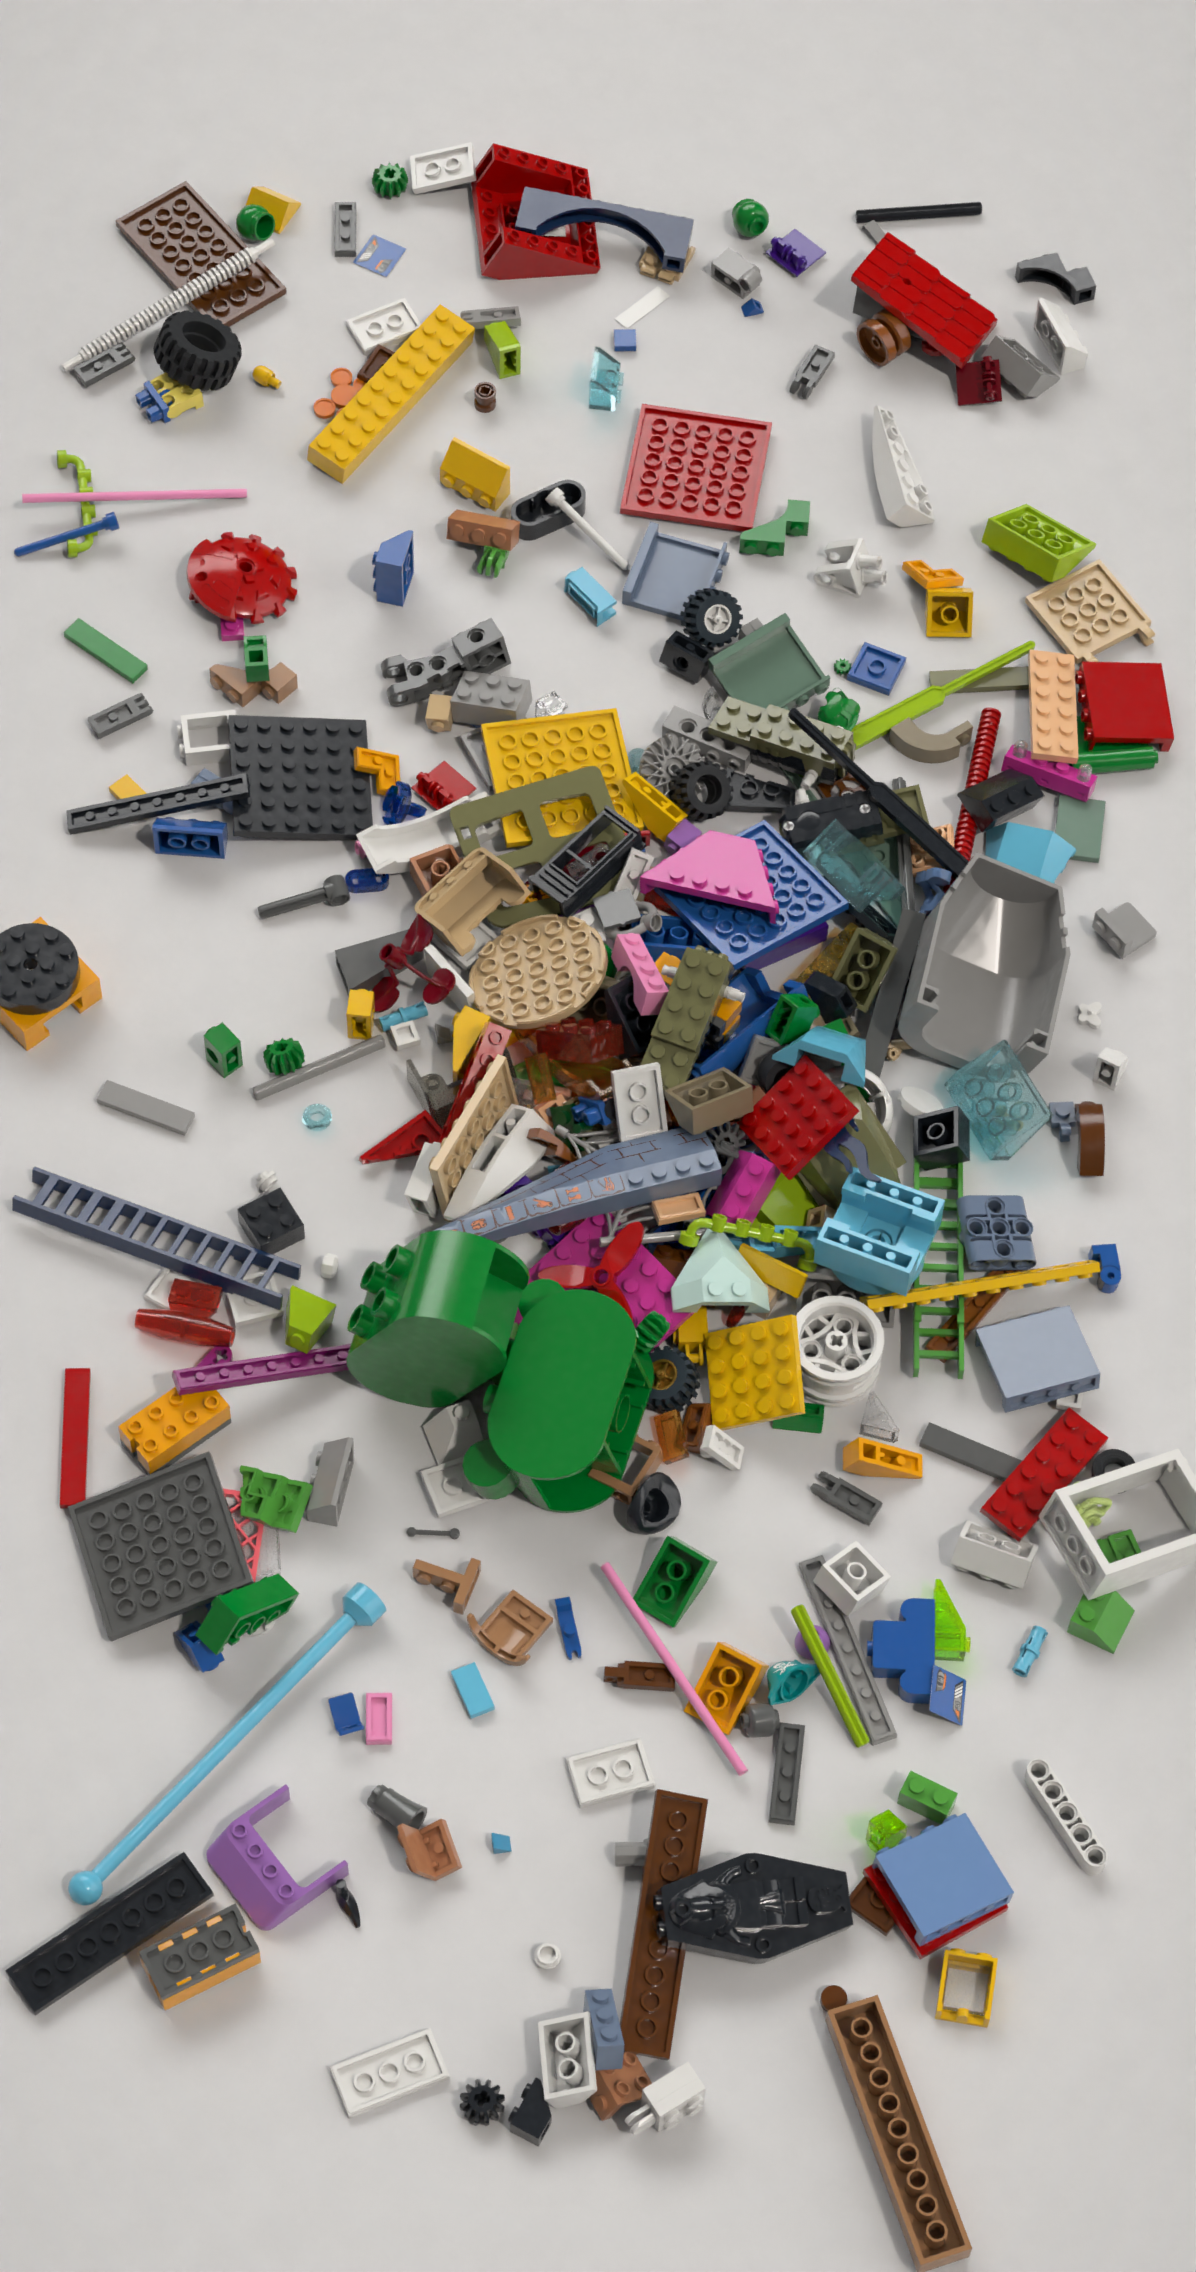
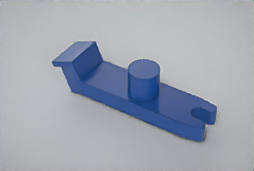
M570 1597L554 1599L568 1660H572V1653L574 1652L578 1658H581V1646Z

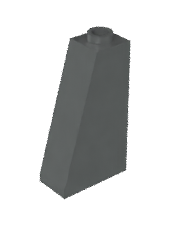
M408 930L335 950L336 965L348 997L350 989H366L370 991L382 978L391 977L388 969L384 967L386 963L379 958L380 950L388 943L401 948L402 941ZM424 950L419 953L415 952L413 956L406 955L407 963L412 966L424 959ZM404 967L403 969H400V970H398V969H393V971H394L395 975H397V974H399L400 972L404 971V970L407 969V968Z

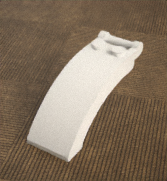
M484 791L471 798L464 796L433 813L414 820L383 826L375 824L356 834L376 874L409 872V858L446 844L453 845L457 855H461L462 851L450 820V810L457 805L487 797L489 794ZM499 819L490 822L492 827L488 829L484 825L476 829L475 833L479 844L495 836L503 835ZM468 828L461 830L464 840L472 838Z

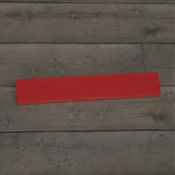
M65 1368L60 1509L68 1508L71 1505L86 1500L90 1368Z

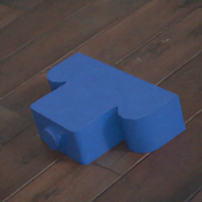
M910 1598L901 1605L899 1621H874L871 1641H867L866 1655L871 1656V1672L874 1678L900 1679L898 1695L903 1701L915 1704H930L933 1666L935 1665V1599Z

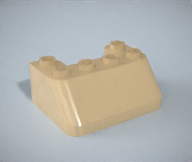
M480 847L468 854L416 903L414 910L417 914L422 915L432 926L434 933L448 947L463 957L473 949L476 942L475 937L470 933L472 929L478 927L480 922L487 915L494 912L503 901L510 906L520 905L531 892L511 866L487 849Z

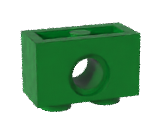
M223 1022L209 1028L205 1035H203L206 1060L223 1078H226L243 1065L241 1041Z

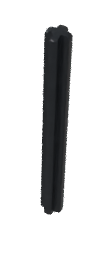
M981 202L864 209L857 210L855 216L857 223H865L872 220L880 222L982 214Z

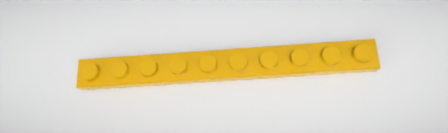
M1086 1260L909 1289L907 1296L894 1292L883 1295L859 1297L860 1302L864 1303L874 1313L882 1312L884 1307L892 1306L893 1309L906 1308L907 1303L916 1302V1305L930 1304V1299L939 1298V1301L954 1300L955 1295L962 1294L963 1297L977 1296L979 1291H986L987 1294L1000 1292V1288L1009 1287V1290L1024 1288L1023 1284L1032 1283V1286H1042L1047 1284V1280L1055 1279V1282H1066L1070 1280L1069 1277L1078 1276L1079 1279L1093 1277L1092 1273L1100 1272V1263Z

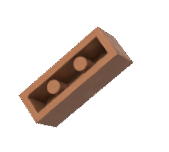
M456 509L448 517L446 539L511 551L519 542L520 521Z

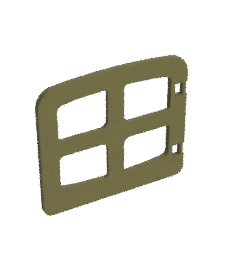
M588 766L457 805L450 810V820L465 858L473 850L480 848L475 833L478 827L511 814L522 812L533 843L529 847L496 856L513 869L533 863H539L543 867L579 833L575 832L559 838L550 836L540 810V805L568 798L587 796L591 799L596 815H599L606 805L614 811L615 808L600 769L596 766ZM612 822L586 847L607 843L609 850H611L625 837L624 832ZM468 828L472 838L464 840L461 830ZM621 871L592 898L606 895L610 891L613 892ZM549 897L505 907L500 903L494 912L486 916V919L495 927L507 928L519 921L535 916L561 915L559 903ZM592 898L582 908L593 905Z

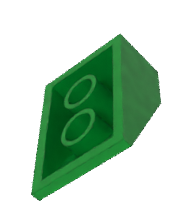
M667 1535L633 1599L639 1608L675 1628L707 1583L718 1562L682 1540Z

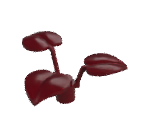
M419 913L406 933L401 948L388 943L380 950L379 958L386 963L384 967L388 969L391 977L382 978L371 990L374 992L376 1013L384 1012L391 1008L400 995L399 990L396 988L399 985V981L393 969L400 970L406 967L428 982L423 990V999L431 1005L444 1000L455 986V975L447 968L438 969L432 979H430L407 963L406 955L413 956L415 952H422L430 944L434 934L432 926Z

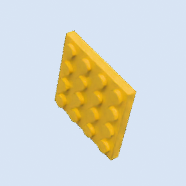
M791 1314L705 1333L712 1425L724 1431L805 1414L797 1317Z

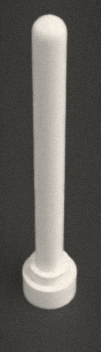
M558 487L555 488L545 500L551 506L559 507L622 570H627L629 563L565 501L564 493Z

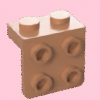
M439 1819L420 1830L403 1823L397 1826L399 1832L397 1838L400 1845L405 1849L407 1855L406 1864L411 1872L437 1881L462 1868L446 1820Z
M624 2052L622 2069L595 2070L597 2091L589 2099L600 2119L604 2121L610 2119L623 2105L641 2100L642 2089L652 2084L636 2054Z

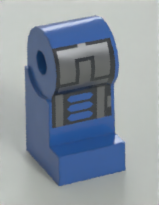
M1116 1244L1092 1245L1088 1258L1100 1263L1097 1287L1101 1292L1113 1293L1116 1291L1121 1280V1269Z

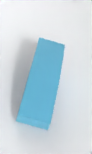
M774 1225V1232L783 1234L785 1228L798 1231V1237L808 1240L813 1245L815 1251L816 1239L822 1227ZM725 1233L737 1250H739L741 1244L745 1243L773 1258L805 1254V1251L800 1247L791 1248L781 1243H767L757 1238H742L734 1234Z

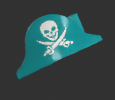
M798 1660L781 1661L771 1666L767 1671L768 1689L770 1691L768 1695L769 1704L787 1703L799 1697L820 1675L817 1665L802 1664Z

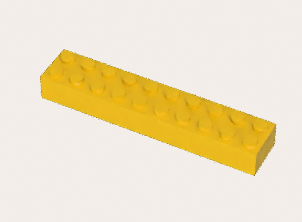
M440 304L309 444L307 460L343 484L473 343L475 327Z

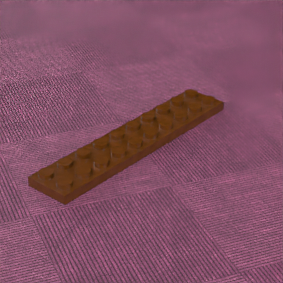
M661 1789L655 1791L620 2017L624 2052L666 2061L670 2059L686 1950L662 1945V1939L658 1938L656 1931L659 1915L658 1911H655L653 1907V1896L656 1895V1892L662 1886L698 1872L708 1799Z

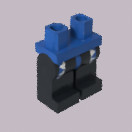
M611 1079V1086L599 1093L591 1092L588 1095L578 1097L580 1104L571 1108L576 1122L584 1121L588 1126L596 1123L606 1126L611 1123L610 1119H616Z

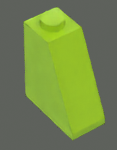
M502 321L485 325L484 341L499 379L521 374V346L507 323Z
M292 1285L286 1305L285 1344L307 1354L331 1326L337 1304Z

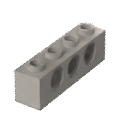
M677 706L672 708L662 725V738L668 735L670 737L675 735V738L684 737V740L689 739L688 743L690 745L696 744L695 749L700 748L699 754L705 756L708 760L721 763L728 768L734 769V771L745 773L752 761L749 747L708 734V727L712 721Z

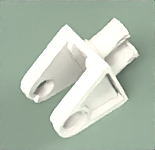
M863 538L828 543L824 552L828 556L827 559L836 564L819 566L813 575V579L817 584L854 597H860L867 583L885 585L887 582V571L880 570L882 567V556L869 555Z

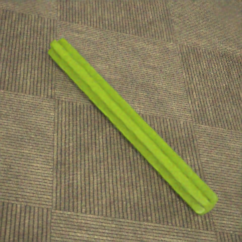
M804 1605L792 1608L791 1614L856 1747L859 1748L868 1744L869 1738Z

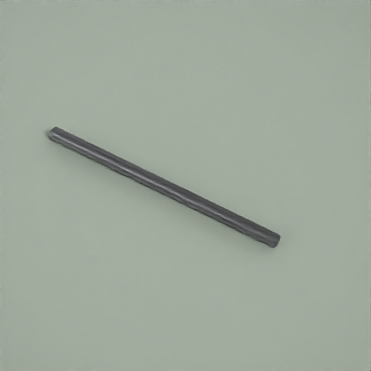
M902 777L893 779L892 790L906 787V781ZM906 833L896 836L901 913L903 908L915 911L910 836ZM911 967L910 974H909V977H908V981H907V982H909V980H910L912 967Z

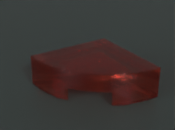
M733 1306L725 1326L732 1328L738 1325L746 1314L744 1306Z

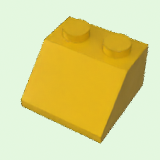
M926 589V637H972V589Z

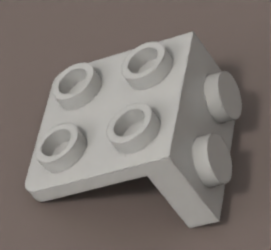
M1129 902L1124 903L1109 914L1102 907L1094 915L1093 929L1122 959L1155 938L1157 934L1152 925Z

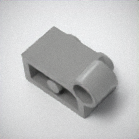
M730 248L712 262L711 277L742 299L746 298L762 282L760 269Z

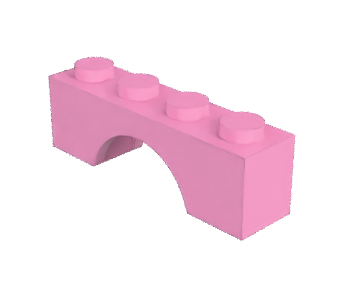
M617 934L611 958L618 971L631 972L634 984L633 1001L640 1015H659L669 991L640 934Z

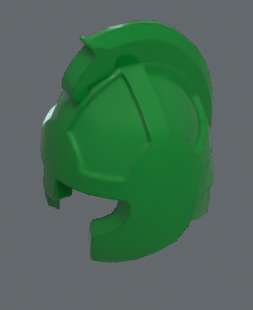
M828 692L825 696L827 704L820 707L818 720L852 731L858 721L861 709L859 704L853 699H843L837 692Z

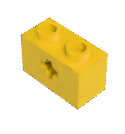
M350 989L346 1013L348 1038L362 1040L372 1038L375 1019L373 991Z

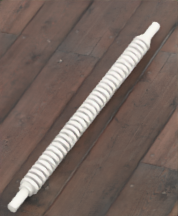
M269 238L255 248H244V251H239V254H234V256L226 259L225 262H221L220 265H216L215 268L213 267L206 271V274L203 273L201 277L198 276L196 279L188 282L187 286L183 285L182 288H178L177 291L175 290L172 294H168V297L165 296L163 300L160 299L158 303L155 302L153 305L145 308L144 312L140 311L139 314H135L134 317L125 320V324L123 322L120 323V326L117 325L115 329L112 328L110 332L107 331L105 335L102 334L100 337H97L96 341L92 340L91 344L87 343L86 346H82L81 350L78 351V355L61 364L63 370L67 372L80 363L122 343V341H127V338L130 339L132 336L140 333L141 329L145 330L146 327H150L151 324L160 321V318L163 319L165 315L168 316L170 312L173 313L175 310L183 307L184 303L188 304L189 301H193L194 298L203 295V292L206 293L208 289L211 290L213 286L216 287L218 284L226 281L227 277L231 278L232 275H236L237 272L239 273L246 269V266L249 267L251 263L254 264L256 262V259L259 258L258 255L275 246L274 240Z

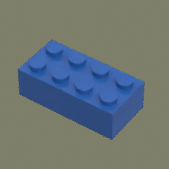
M661 915L662 927L658 932L647 930L640 935L654 963L663 952L670 956L674 955L681 961L686 947L694 949L697 945L705 947L707 951H713L681 917ZM640 921L630 923L629 929L639 925Z

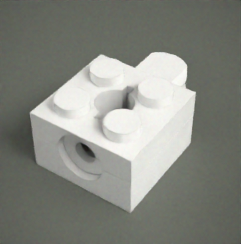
M686 2062L642 2089L641 2108L628 2115L625 2122L628 2126H632L630 2130L634 2135L641 2133L654 2125L658 2132L663 2129L669 2131L680 2123L679 2119L686 2115L689 2117L694 2116L702 2110L706 2088L690 2063Z

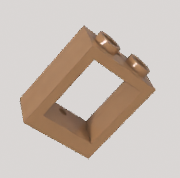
M638 1434L632 1448L650 1457L632 1485L599 1470L591 1469L588 1477L615 1489L611 1497L627 1505H630L640 1486L651 1474L657 1471L663 1461L660 1445L652 1440L646 1441L640 1438Z

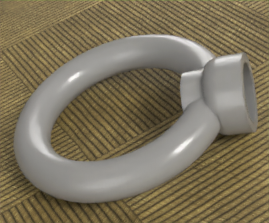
M645 901L636 902L639 911L648 912L647 915L641 917L640 924L626 931H615L614 928L605 931V934L610 939L616 940L617 934L634 933L641 935L647 930L658 932L662 927V917L652 903Z

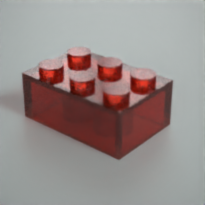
M566 1017L561 1019V1022L545 1023V1027L535 1030L538 1058L592 1064L624 1053L622 1025L612 1024L610 1020H602L596 1023L593 1019L576 1021L575 1017Z

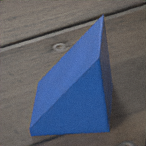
M753 298L741 306L744 317L764 313L761 303Z

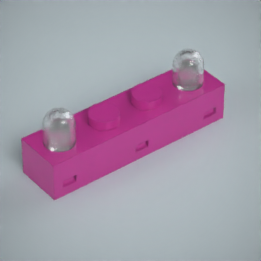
M1024 740L1016 741L1005 754L1001 771L1008 769L1016 770L1032 776L1038 785L1087 802L1094 792L1098 776L1092 774V767L1087 763L1080 765L1079 769L1069 766L1067 763L1031 759V751L1027 750L1028 744Z

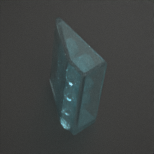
M1002 1040L960 1068L944 1084L955 1104L960 1107L970 1120V1128L990 1160H1009L1054 1116L1007 1040Z

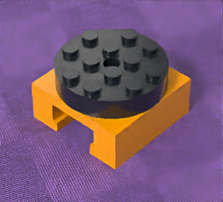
M39 917L32 923L16 925L0 933V1023L26 1051L50 1036L49 1030L44 1026V1023L71 1004L81 1014L102 999L100 978L78 956L77 950L69 937L60 930L49 926L42 917Z

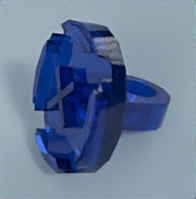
M397 781L395 782L396 786L392 785L388 789L382 805L383 811H385V816H382L385 825L402 823L407 814L418 818L425 816L427 808L411 802L412 792L408 783Z

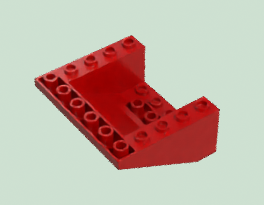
M493 143L475 168L476 181L471 182L481 275L498 280L597 274L601 267L595 222L565 225L566 237L537 236L515 230L525 187L592 199L588 169Z

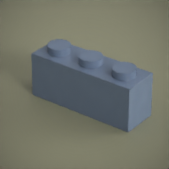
M612 1988L585 1990L583 2012H590L595 2070L622 2069L624 2040Z

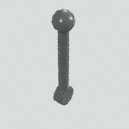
M409 1527L407 1534L410 1537L415 1535L450 1536L452 1539H457L460 1536V1531L457 1528H453L450 1531L416 1530L414 1527Z

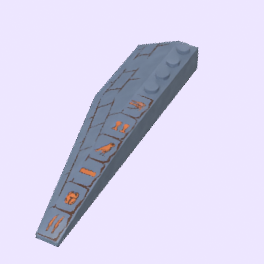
M681 1127L607 1145L433 1231H461L492 1241L655 1200L721 1185L722 1168L716 1151L705 1131L701 1134L692 1135Z

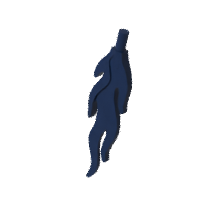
M853 1117L848 1123L854 1131L858 1132L859 1128ZM845 1126L823 1147L828 1155L845 1165L846 1171L851 1174L853 1172L852 1163L840 1151V1146L847 1148L854 1155L861 1175L869 1181L881 1183L882 1180L869 1170L868 1153L865 1145L849 1134Z

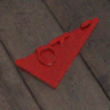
M424 1110L361 1155L359 1161L364 1165L420 1155L425 1142L430 1144L438 1142L442 1129L430 1114Z

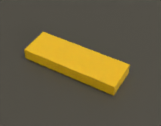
M745 1243L740 1245L738 1251L763 1282L795 1298L800 1297L808 1274Z

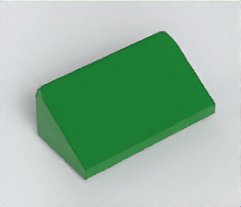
M804 1403L805 1414L773 1420L772 1427L774 1429L820 1434L823 1427L825 1405Z

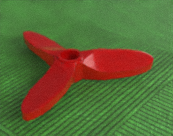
M633 1222L624 1227L606 1249L599 1266L595 1268L580 1265L551 1266L541 1270L538 1273V1278L556 1281L564 1289L596 1288L599 1293L619 1303L629 1314L635 1326L630 1305L616 1282L617 1277L629 1266L638 1252L644 1237L643 1224ZM603 1273H608L607 1281L599 1284V1277Z

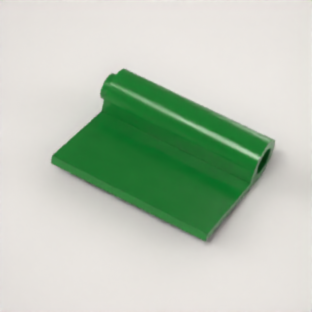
M1077 716L1078 761L1077 764L1068 763L1069 766L1090 774L1152 769L1158 763V752L1152 746H1149L1148 743L1096 742L1093 750H1089L1088 742L1084 740L1085 723L1081 721V716Z

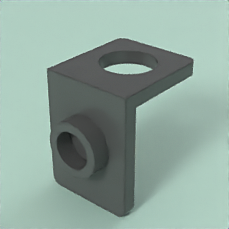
M714 1141L713 1147L716 1154L723 1153L727 1157V1163L721 1167L722 1174L725 1175L734 1157H739V1153L732 1143Z

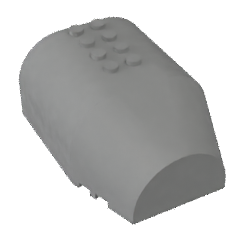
M976 852L923 923L898 1026L903 1040L913 1049L924 1055L981 1077L1014 1079L1030 1073L1049 1054L1071 955L1070 947L1066 946L1065 937L1068 935V929L1064 927L1063 916L1066 913L1062 887Z

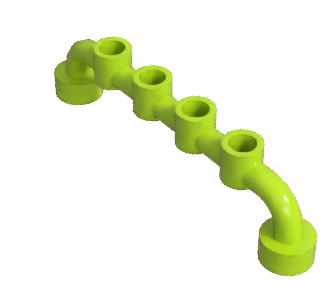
M57 450L58 468H67V463L76 466L79 493L93 492V487L87 486V482H91V469H85L84 462L79 457L67 454L66 450ZM89 501L80 502L83 526L95 523L91 519L96 518L95 504L90 505ZM98 531L84 535L85 540L82 543L77 544L76 539H67L68 558L78 557L79 552L88 550L93 544L94 536H98Z
M717 1213L713 1214L712 1219L699 1218L689 1224L686 1231H681L678 1240L682 1245L697 1247L700 1238L696 1234L697 1230L708 1228L714 1232H728L742 1238L752 1237L762 1242L781 1243L791 1248L800 1247L805 1251V1255L799 1256L797 1267L805 1271L814 1272L818 1265L813 1263L815 1254L813 1245L808 1240L798 1237V1231L785 1228L783 1234L774 1232V1226L762 1223L759 1229L750 1227V1221L741 1218L737 1219L736 1224L728 1223L726 1216Z

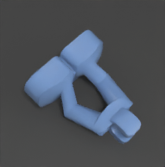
M934 867L927 869V871L917 872L915 883L922 887L925 895L919 912L929 916L945 894L939 886L950 884L952 875L950 871ZM930 889H934L937 894L933 896Z

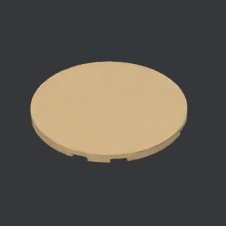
M557 914L527 918L502 930L500 936L492 942L489 941L482 948L475 965L471 967L469 987L474 991L475 1000L473 1002L479 1012L490 1016L491 1022L512 1029H532L547 1026L572 1015L595 995L606 975L608 966L607 950L596 929H593L579 918L569 916V918L558 917Z

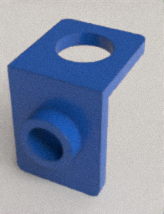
M352 1692L328 1699L335 1729L339 1736L364 1729Z

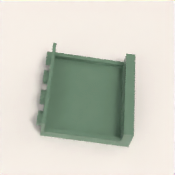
M786 613L709 658L708 667L728 696L765 709L769 704L790 711L795 706L800 707L806 704L813 695H821L830 686V676L824 675L790 626V618Z

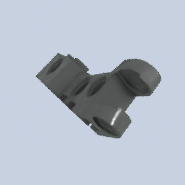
M489 618L464 632H460L451 638L452 646L433 656L408 661L400 654L383 660L381 670L385 679L386 677H407V681L393 684L387 689L390 705L398 707L426 700L433 691L441 687L447 689L453 686L452 682L462 677L464 671L491 674L511 664L504 637L493 619ZM392 667H398V668L393 669V670H388L389 668H392Z

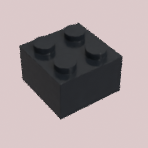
M959 1106L913 1116V1157L924 1171L970 1161V1120Z
M281 1187L237 1209L239 1224L256 1249L275 1254L305 1239L304 1224Z

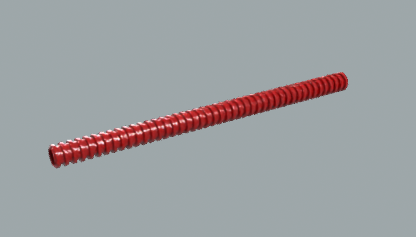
M987 707L981 711L965 789L988 779L1001 719V712L995 708ZM962 803L954 835V848L970 861L978 826ZM952 875L950 884L944 885L943 887L944 893L947 892V890L956 880Z

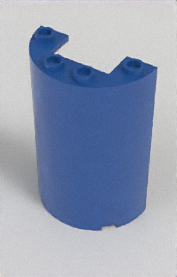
M747 967L730 981L729 987L746 993L742 1002L741 1012L739 1013L741 1016L740 1025L718 1051H715L706 1044L704 1045L698 1061L704 1062L702 1064H694L688 1081L722 1067L733 1072L743 1063L754 1034L773 1039L765 1033V1030L780 995L783 993L770 989L761 970ZM789 979L783 984L787 994L802 993L808 997L803 983Z

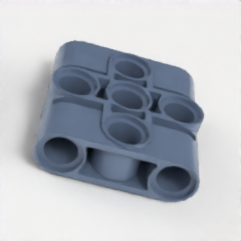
M967 1195L956 1201L962 1230L959 1234V1239L965 1246L970 1269L1028 1270L1036 1265L1037 1262L1031 1238L1033 1225L1027 1218L1023 1197L1018 1195Z

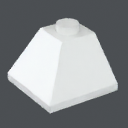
M470 1399L444 1408L423 1425L424 1433L437 1465L463 1457L472 1445L483 1440L479 1422Z

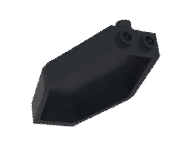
M759 1853L740 1855L662 1886L656 1892V1895L653 1896V1907L655 1911H658L659 1915L656 1931L658 1938L662 1939V1945L750 1964L766 1963L845 1931L853 1925L846 1872Z

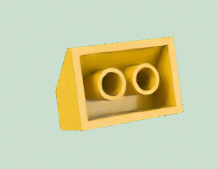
M454 437L440 466V482L445 487L452 488L464 497L478 502L484 508H489L496 512L510 495V466Z

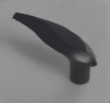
M339 1879L336 1881V1894L339 1904L352 1919L355 1927L359 1928L360 1914L356 1900L348 1890L346 1881Z

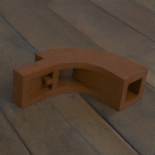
M1084 1101L1081 1104H1075L1074 1108L1078 1126L1079 1176H1104L1105 1124L1103 1106L1091 1101Z

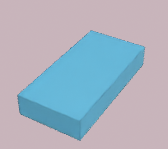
M475 1662L451 1671V1676L471 1719L495 1710L493 1701Z

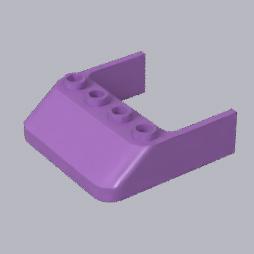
M286 1784L230 1823L211 1844L206 1854L209 1866L255 1926L264 1931L275 1928L334 1886L337 1880L349 1875L348 1863L344 1860L309 1886L300 1887L253 1828V1825L290 1800L289 1787Z

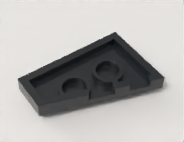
M727 767L726 771L728 773L726 777H731L732 782H729L730 787L733 786L734 791L730 792L733 799L728 802L730 806L725 811L782 813L784 807L795 805L794 788L772 781L764 782L755 779L753 775L747 773L742 775L734 772V769Z

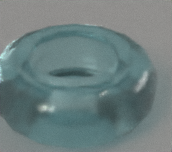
M312 1104L304 1110L302 1120L308 1129L322 1131L330 1125L332 1113L323 1104ZM322 1114L324 1118L320 1121H314L311 1119V1116Z

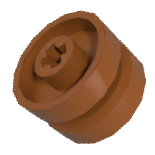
M882 309L871 319H867L857 327L856 335L861 349L873 363L879 366L887 365L896 356H900L911 347L910 333L906 325L887 309Z

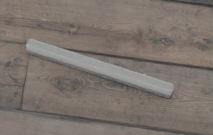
M382 1035L374 1036L307 1064L300 1069H295V1073L289 1072L286 1076L281 1075L253 1087V1094L257 1100L266 1098L385 1048V1040Z

